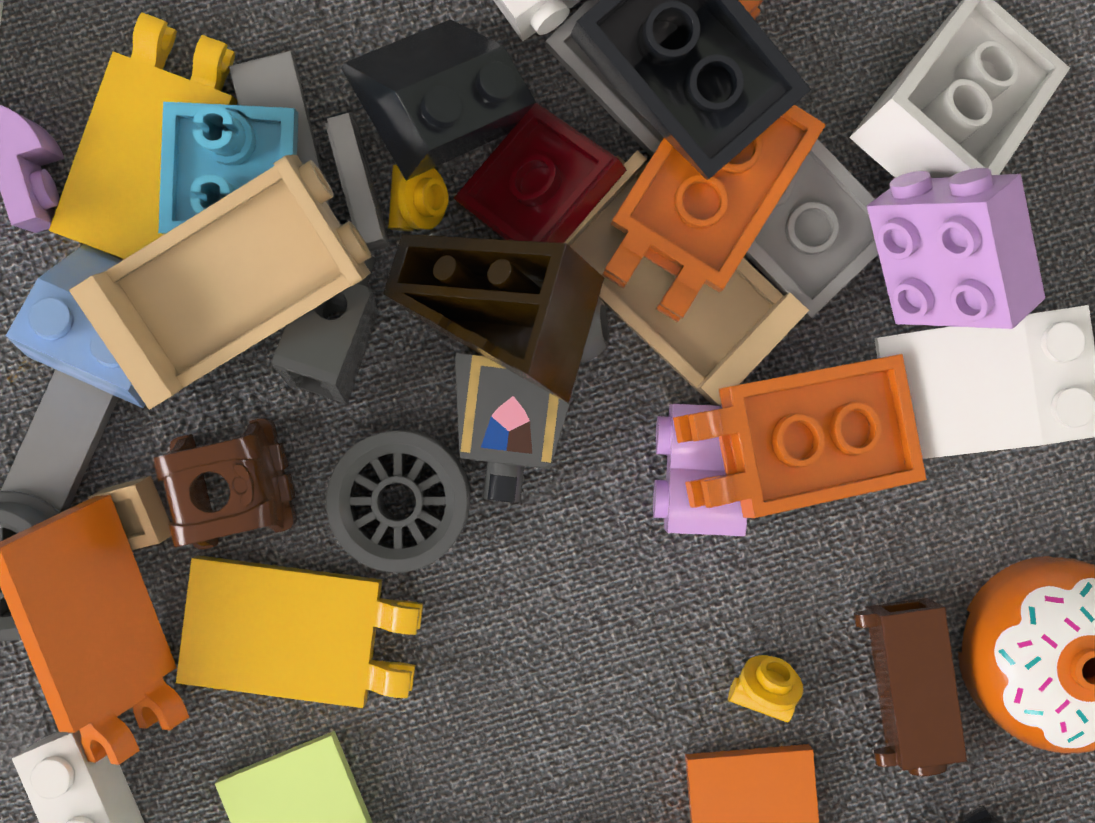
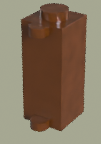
M929 598L867 606L866 610L855 612L856 627H869L886 747L874 750L875 764L880 767L899 766L903 771L908 770L910 774L916 776H932L946 772L948 770L947 764L967 762L945 607Z

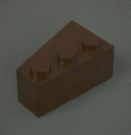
M402 234L383 294L429 326L569 404L604 277L567 243Z

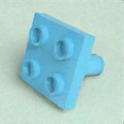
M163 101L158 233L164 235L269 170L274 166L273 163L282 157L297 155L299 112L295 108Z

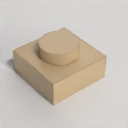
M151 476L107 487L88 497L90 499L94 496L111 495L132 550L160 544L171 537L168 525L170 520Z

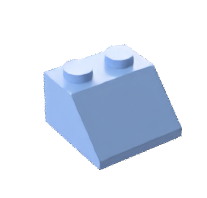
M83 244L38 277L8 330L6 337L27 357L144 408L145 403L69 292V289L85 279L110 269L122 260Z

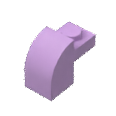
M0 105V191L12 226L34 233L50 228L55 214L54 207L58 206L59 194L53 178L41 166L64 159L63 153L55 139L43 127Z

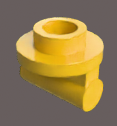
M397 164L392 166L388 229L397 231L432 229L441 222L448 206L449 195L442 176L435 168L406 181Z
M758 655L750 658L744 665L739 677H735L728 694V701L788 723L793 716L795 706L803 695V683L797 672L783 659L768 655Z

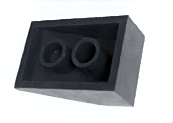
M600 0L576 21L570 35L611 85L706 180L715 175L812 90L739 0Z

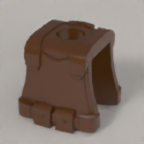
M259 418L251 420L243 435L196 447L193 434L180 436L171 441L169 452L153 457L157 479L164 482L173 520L168 525L174 547L193 544L197 549H208L219 545V537L262 527H269L275 533L286 531L295 525L297 516L292 500L296 496L292 475L285 474L284 469L289 466L283 442L278 443L276 426L271 419ZM205 472H214L221 475L229 485L230 497L227 504L221 510L212 511L204 477Z

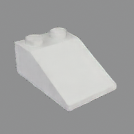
M962 0L881 95L849 138L895 178L916 171H927L930 173L931 178L952 177L959 172L974 168H988L991 170L992 175H1000L1070 67L996 1Z
M1089 305L1028 314L1013 329L949 326L874 338L877 359L903 354L923 459L1047 445L1095 437V344Z

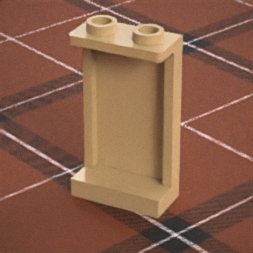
M638 150L627 162L620 156H616L627 171L564 242L601 275L626 236L625 233L610 224L646 167L647 158ZM645 257L642 258L624 288L604 277L599 298L610 310L711 405H721L719 389L739 385L809 311L791 293L783 295L744 258L720 293L704 283L688 311L678 322L656 309L676 277Z
M297 155L282 157L274 162V166L110 269L92 275L69 289V292L149 410L348 287H352L362 281L371 273L364 261L371 258L368 246L350 221L341 225L326 202L334 197L332 189L312 160L302 164Z

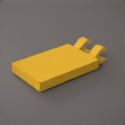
M143 12L139 15L134 27L131 58L114 51L112 52L49 228L50 232L123 259L163 236V234L158 233L163 101L237 105L238 102L232 95L221 92L230 72L229 66L233 65L236 54L234 51L227 49L228 45L226 43L201 35L193 56L191 79H186L163 70L166 59L173 48L177 31L168 27L166 21Z
M198 555L191 558L176 683L364 708L367 703L369 690L388 697L408 698L409 691L413 690L416 665L372 660L376 628H382L394 633L416 635L417 629L421 627L424 603L380 598L383 579Z

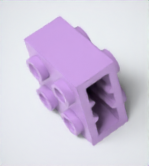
M974 168L959 172L952 177L931 178L930 173L927 171L911 172L893 179L890 182V189L867 205L895 324L1013 329L1045 299L1021 174L992 175L991 170L988 168Z

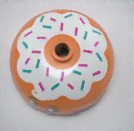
M1050 556L1034 557L1012 564L990 578L980 588L967 608L970 614L963 633L962 652H958L959 666L966 688L973 701L990 720L1026 744L1058 753L1095 751V565L1076 559Z

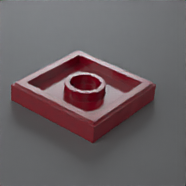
M535 103L454 196V199L463 209L503 240L564 243L627 169L613 154Z

